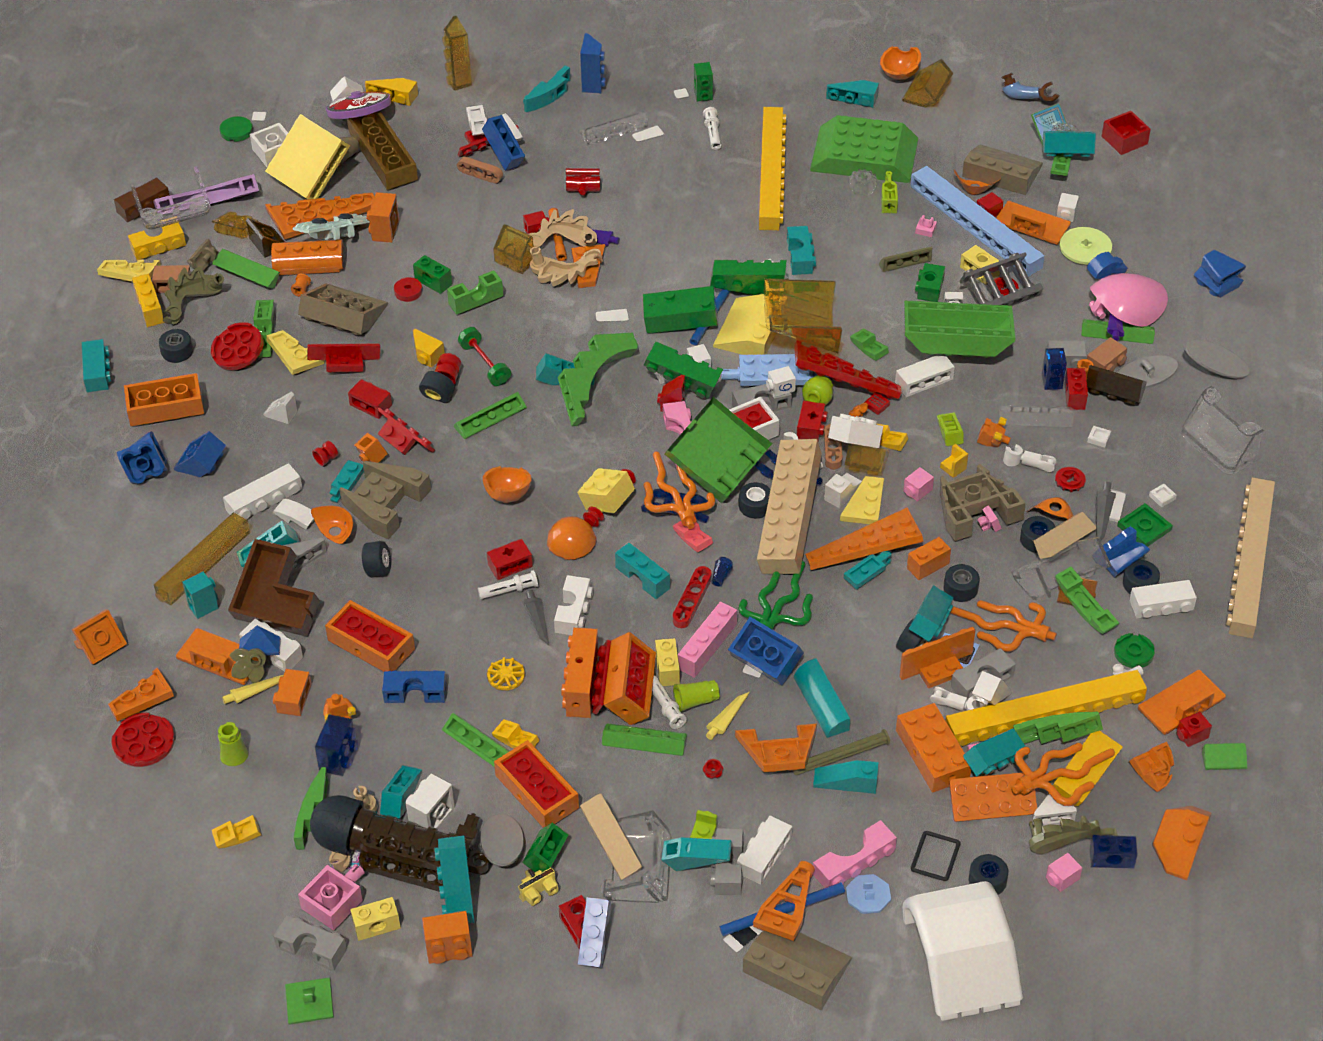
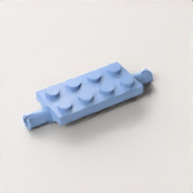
M795 354L739 355L738 369H723L721 380L740 381V386H760L766 384L769 371L789 366L796 378L795 385H804L807 380L818 375L811 370L804 371L799 369L795 365Z

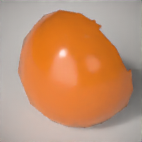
M891 46L881 56L880 65L888 77L895 80H906L915 75L921 66V52L917 47H910L909 51H902L898 47Z
M501 466L486 471L482 477L487 493L494 500L503 503L518 501L525 496L531 486V475L522 467L518 469L512 467L501 468Z
M568 516L561 518L548 532L547 546L549 551L556 556L564 558V560L583 557L591 552L596 544V535L591 525L579 517Z

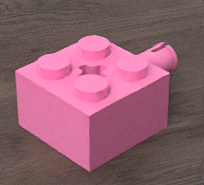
M354 864L345 875H342L329 865H326L298 894L301 909L334 931L351 913L350 909L356 908L363 901L360 886L355 882L365 874L361 866L358 867V864Z

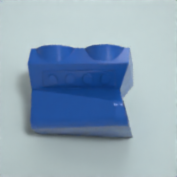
M1213 250L1203 256L1201 267L1194 273V276L1197 278V283L1200 286L1209 288L1211 295L1222 297L1239 288L1244 280L1238 275L1246 268V265L1217 250Z
M152 431L146 433L130 447L117 452L118 459L132 484L142 483L145 479L151 476H159L163 471L167 470L165 466L167 464L166 457Z
M1131 526L1105 543L1094 553L1097 562L1104 565L1113 577L1122 573L1137 560L1142 559L1150 551L1145 544L1136 542L1137 531Z

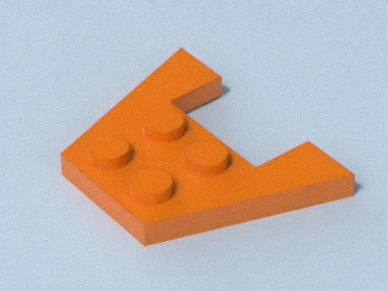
M817 723L797 725L796 732L798 737L758 741L755 729L735 730V737L763 772L805 769L816 735Z

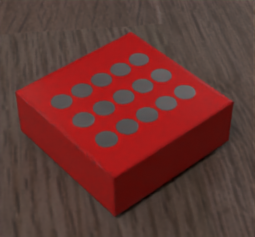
M874 393L864 402L868 404L867 408L877 415L890 406V400L878 393Z

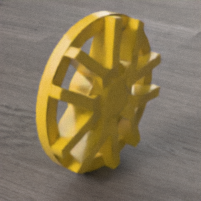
M503 657L501 660L492 662L487 670L488 682L498 690L507 691L515 689L522 684L525 678L523 665L514 660V658L505 659Z

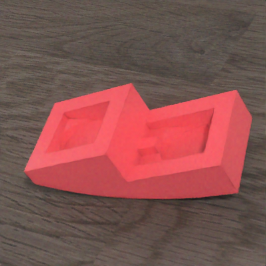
M681 521L674 524V531L696 552H700L713 544L712 537L701 531L697 522L694 523L695 527L692 529H688Z

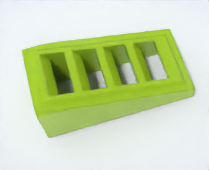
M953 412L937 415V421L945 445L963 444L964 433L956 414Z

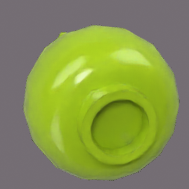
M819 375L807 380L802 388L804 401L827 405L833 396L831 380L826 376Z

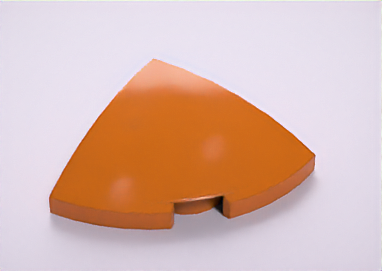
M1167 741L1129 761L1138 775L1157 792L1166 787L1172 779L1173 775L1169 776L1170 767L1174 766V759Z

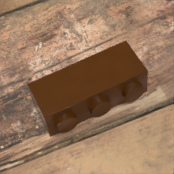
M155 178L115 198L116 212L128 223L155 209V199L170 196L168 187L158 178Z

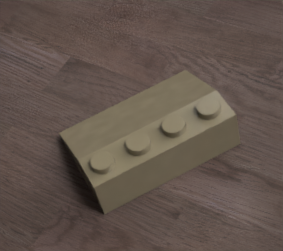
M980 144L972 149L965 158L962 177L987 184L995 183L993 186L1026 195L1043 162Z
M325 283L301 294L298 315L304 316L307 320H317L323 325H333L339 330H349L355 335H361L370 330L388 306V302Z
M763 931L754 940L743 957V972L822 1011L850 964L852 957L801 932H798L795 940L792 941Z

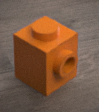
M366 433L354 445L360 453L359 458L363 462L379 463L388 454L379 440L369 433Z

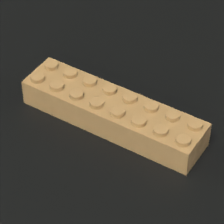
M817 439L780 440L757 556L762 574H773L775 571H778L780 574H800L822 455Z

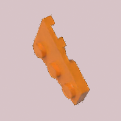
M605 244L571 248L573 263L580 260L584 253L591 249H599L603 259L606 249ZM597 259V265L586 267L583 277L577 276L578 288L596 286L600 265L602 264L600 259Z
M158 667L152 671L153 675L149 678L141 679L138 682V686L133 690H126L108 704L117 722L174 697L170 686Z

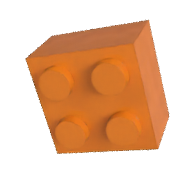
M376 192L374 199H371V209L367 212V221L370 222L368 231L371 234L372 241L392 243L399 223L397 196L391 193Z
M466 911L422 918L429 964H440L449 960H464L468 957H473Z

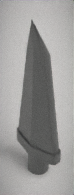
M1104 482L1103 490H1097L1096 546L1105 537L1114 499L1116 498V493L1111 492V482Z
M528 590L526 592L527 599L522 601L539 638L549 645L542 599L536 598L533 590Z

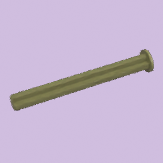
M882 729L880 733L809 757L805 769L792 771L794 775H798L883 744L889 745V735L885 729Z

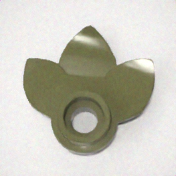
M238 648L230 653L229 656L236 662L231 671L232 677L238 679L249 677L252 683L261 680L264 675L263 665L266 661V655L261 649L246 650ZM257 657L259 661H254L252 658Z

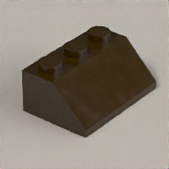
M1089 365L1086 380L1090 392L1100 394L1101 391L1108 393L1107 397L1118 399V396L1125 398L1124 402L1133 405L1136 402L1141 403L1147 381L1093 365Z

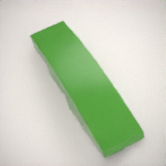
M274 299L256 300L253 321L254 326L261 332L264 342L258 357H271L272 347L266 339L267 335L273 334Z
M1099 712L1058 714L1013 725L1014 730L1024 744L1037 739L1043 744L1058 738H1062L1063 742H1067L1103 730Z
M326 767L320 769L303 799L294 832L296 850H305L306 832H311L310 819L312 812L322 800L327 798L328 775Z

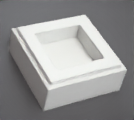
M1093 426L1087 443L1105 448L1111 431Z
M1165 484L1160 485L1149 493V497L1160 507L1171 503L1177 497Z

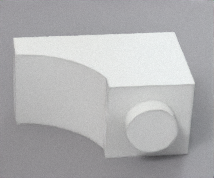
M848 473L843 476L835 474L825 484L824 500L840 509L854 495L862 481Z

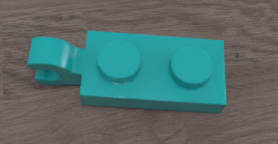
M350 460L346 462L331 484L329 494L333 496L330 501L336 503L340 501L341 487L352 491L364 473L363 464Z
M884 551L877 557L874 554L869 555L846 571L843 578L857 590L886 570V566L892 561L889 559L892 554L889 551Z

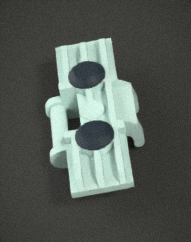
M342 213L339 216H334V222H328L324 218H315L309 222L298 223L293 227V230L308 233L316 239L330 240L333 238L334 240H339L340 237H346L347 235L349 238L354 237L353 225L370 222L367 221V216Z

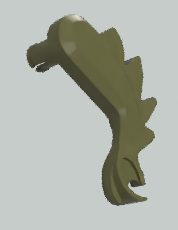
M184 267L178 275L177 282L173 277H170L168 279L170 290L164 293L170 305L163 312L169 313L170 317L166 316L163 322L171 325L179 322L182 314L181 303L184 297L215 295L221 291L222 283L224 282L223 275L220 273L219 275L218 273L205 275L202 268L197 267L189 276L187 269Z
M1081 816L1080 822L1061 818L1059 820L1060 826H1043V821L1039 818L1029 822L1033 836L1029 840V846L1031 851L1036 854H1045L1084 838H1091L1097 844L1103 846H1113L1119 843L1116 827L1114 829H1100L1098 820L1089 823L1085 816Z

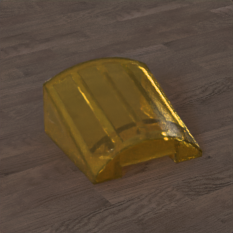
M765 279L764 312L767 330L838 354L842 327H833L832 303L836 282Z

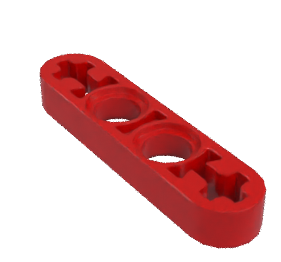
M700 566L695 569L673 612V624L675 627L686 628L691 623L712 579V572L708 567ZM697 587L700 588L701 591L695 593L692 592L691 589ZM689 601L694 603V605L686 607L684 603ZM683 613H685V618H682V620H679V619H681Z

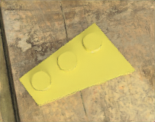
M104 260L97 269V272L100 276L132 281L133 277L148 273L151 278L154 266H161L160 260H154V263H145L144 260H137L134 263H128L126 260Z
M281 330L267 335L266 341L292 375L324 364V360H307V348L298 344L299 341L285 331Z
M865 476L840 515V521L872 524L878 521L884 478Z

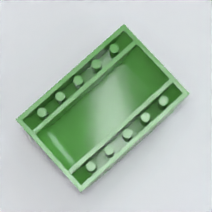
M837 115L820 126L810 171L885 180L886 172L891 171L892 181L910 183L918 137L904 123Z
M904 301L905 336L921 353L928 355L944 354L946 356L963 355L965 357L973 355L988 358L990 356H997L1015 342L1012 306Z

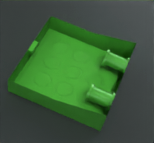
M712 397L664 454L704 489L713 493L714 497L722 503L773 443L740 420L715 397Z

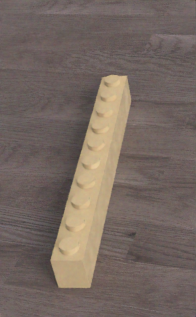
M1252 477L1250 485L1246 484L1244 496H1248V498H1244L1242 507L1246 512H1242L1240 521L1244 526H1240L1238 536L1242 538V541L1238 540L1236 552H1240V555H1236L1234 564L1238 569H1234L1232 581H1236V584H1232L1230 593L1234 598L1230 599L1228 610L1232 612L1228 614L1226 625L1230 626L1229 634L1253 639L1257 623L1275 481Z

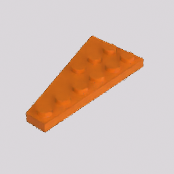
M373 193L353 194L350 198L335 196L332 200L317 198L299 200L295 204H287V202H280L281 205L277 206L265 204V207L285 240L303 234V232L293 230V227L298 223L309 222L315 218H324L328 222H334V216H339L342 213L359 215L368 212L371 209V199H374L375 196Z
M907 507L806 553V561L810 570L923 542V536Z

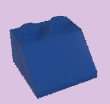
M208 431L188 444L173 469L177 472L201 477L206 473L210 474L216 467L214 465L215 462L223 456L224 453L222 451L226 445Z

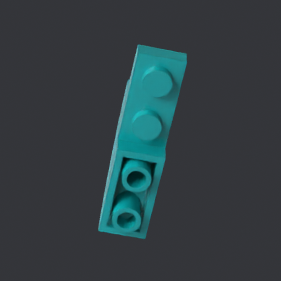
M564 65L547 83L541 81L524 97V112L528 113L543 108L563 96L567 92V83L571 80L570 67Z

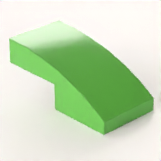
M864 328L850 336L851 341L863 353L875 361L889 353L888 347L876 341L875 334Z

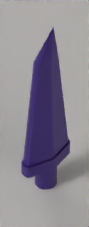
M593 230L597 235L596 243L605 244L607 247L610 243L619 244L620 238L614 237L613 231Z
M1110 313L1107 332L1112 335L1114 340L1118 341L1119 336H1124L1122 320Z

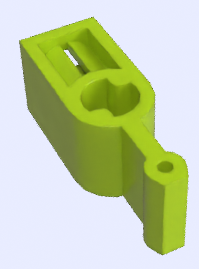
M887 171L885 182L882 184L881 212L897 213V184L892 181V172Z

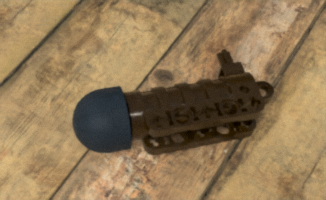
M335 795L322 800L315 807L311 815L310 829L316 842L327 850L348 855L351 850L360 852L359 866L367 872L440 892L439 886H443V880L439 883L437 867H441L440 861L435 859L434 848L438 847V839L464 836L468 871L482 874L488 869L489 860L485 857L484 853L473 850L477 840L478 829L476 827L480 819L475 813L467 815L464 825L459 824L456 834L439 832L437 828L430 826L428 828L421 827L412 821L403 822L397 820V817L390 815L386 817L378 815L376 811L363 808V801L342 795ZM479 859L484 861L485 864L483 866H476L473 862ZM389 862L393 863L395 867L393 869H386L383 865ZM409 869L413 870V872H411L410 874L406 873L409 871ZM427 874H433L435 875L436 879L434 881H428L425 879V876Z

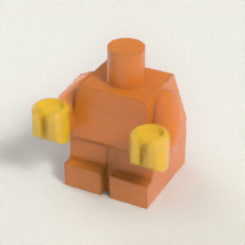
M1000 417L998 423H994L991 419L986 418L980 429L977 443L989 447H999L1001 442L1009 444L1011 437L1004 435L1006 429L1003 428L1007 419Z
M335 693L326 699L323 710L326 724L331 723L332 727L340 725L341 722L343 724L350 722L351 716L356 715V709L342 694L338 695Z

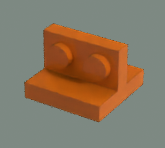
M108 609L72 629L77 638L74 641L76 647L84 651L91 664H95L127 644Z

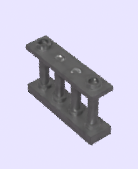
M1026 252L1021 254L1014 253L1007 259L976 270L969 269L963 273L962 278L959 280L961 284L969 281L979 304L1011 306L1038 296L1044 289L1041 283L1036 285L1031 283L1021 263L1027 256ZM1015 265L1025 285L1024 289H1016L1006 269L1007 267ZM1000 271L1010 291L1008 295L1004 296L1000 293L991 273ZM985 277L995 297L994 300L988 301L985 299L976 278Z

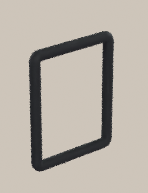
M924 831L910 868L911 871L938 880L948 881L961 842L951 837ZM926 835L956 843L945 877L915 868Z

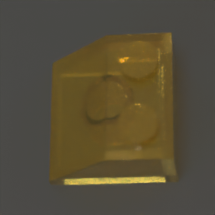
M504 224L493 248L494 262L520 274L525 273L530 268L532 260L530 249L534 247L533 237Z
M849 443L844 465L849 466V470L860 472L861 468L866 469L868 474L878 475L879 472H884L890 450Z

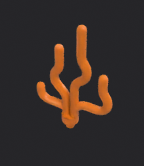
M654 452L653 458L658 470L657 485L660 489L673 496L675 504L653 505L652 499L654 494L650 482H645L643 486L646 492L644 498L646 509L654 513L674 511L678 513L684 526H687L688 529L694 528V523L696 522L694 513L709 510L714 506L715 497L713 493L709 492L706 495L708 502L691 505V499L697 491L696 485L688 478L686 472L677 465V471L682 483L689 488L682 502L678 490L664 482L666 470L660 453Z
M982 600L977 602L979 608L998 614H1011L1018 623L1009 620L987 622L975 613L954 606L949 612L950 614L974 621L985 630L1009 628L1018 631L1019 633L1010 644L1002 643L991 634L982 631L977 633L979 639L987 641L997 649L1001 648L1005 652L1016 650L1026 637H1035L1046 642L1047 639L1055 641L1057 633L1050 631L1051 627L1042 624L1046 616L1045 608L1034 602L1028 605L1029 609L1038 612L1034 622L1026 620L1022 613L1013 606H998Z
M1075 743L1063 750L1047 751L1040 760L1039 768L1033 772L1023 760V757L1030 753V748L1023 747L1016 752L1015 762L1025 776L1016 780V785L1012 786V791L1015 794L1019 792L1027 794L1034 789L1042 788L1058 804L1072 806L1079 802L1084 793L1092 790L1095 784L1089 781L1076 788L1071 797L1065 798L1049 782L1061 776L1071 779L1083 778L1093 766L1113 757L1115 751L1110 748L1084 762L1082 768L1077 771L1058 768L1045 774L1051 759L1069 757L1082 750L1083 745Z

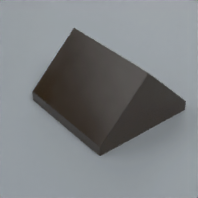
M250 218L246 219L249 239L264 258L271 256L272 243H285L272 226Z

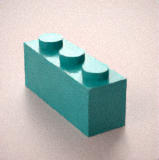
M1043 131L1042 151L1047 153V156H1057V153H1063V156H1073L1074 153H1080V156L1089 157L1090 154H1095L1096 133L1083 131Z
M103 339L82 342L83 380L86 392L109 390L108 382H111V374L108 369H111L110 360L107 357L110 356L109 347L105 346Z
M1013 728L974 745L963 757L976 777L984 773L988 776L997 767L1001 770L1010 764V761L1012 764L1016 763V752L1026 746Z

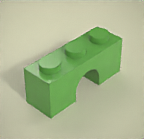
M494 270L478 276V285L472 290H468L463 283L447 289L448 304L456 315L503 296L502 280Z

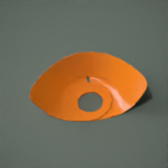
M954 169V173L962 187L969 194L983 193L995 184L964 180L959 177ZM972 184H978L980 187L970 186V185H972Z
M1060 497L1048 498L1032 507L1040 508L1047 513L1067 519L1074 516L1068 503ZM1050 504H1057L1062 506L1059 511H1053L1049 506Z
M320 506L311 510L316 525L329 540L337 544H343L350 536L353 520L351 514L346 509L339 506ZM333 527H339L341 533L332 536L329 530Z

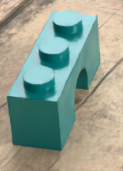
M808 226L787 227L788 251H791L790 266L792 275L813 274V267H816V256H812L814 255V244H811L812 233H809Z
M627 543L615 552V568L628 578L636 574L642 582V589L653 598L658 599L670 589V574L631 543Z

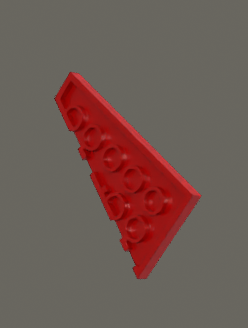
M796 339L794 345L795 365L799 369L804 371L811 370L819 376L826 375L838 382L845 381L853 387H863L872 393L879 392L887 398H900L902 393L900 385L878 376L875 378L869 373L870 371L865 369L859 371L853 368L854 364L830 353L822 354L817 347L812 345L811 347H806L802 345L803 341Z

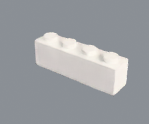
M288 463L224 496L225 509L235 522L239 523L280 502L283 498H287L302 490L301 478Z

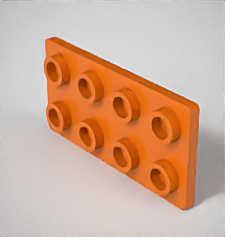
M1007 201L996 217L997 220L1010 229L1054 244H1059L1060 239L1071 225V222L1011 201Z
M974 627L962 629L957 633L943 636L941 639L927 642L922 646L903 652L899 676L901 680L919 674L928 688L950 681L952 674L956 670L963 669L958 659L971 655L973 652Z
M196 628L176 654L178 660L242 685L249 679V677L242 679L234 678L231 674L233 665L236 662L229 655L239 648V644L202 629ZM257 657L252 658L254 661H259Z
M1197 670L1139 704L1138 709L1166 735L1178 727L1179 720L1199 711L1201 713L1224 700L1226 694L1201 670Z
M1023 773L951 779L949 784L953 820L958 822L1034 814L1037 810L1035 789L1027 794H1022L1021 792L1015 794L1012 791V786L1016 785V780L1025 776Z

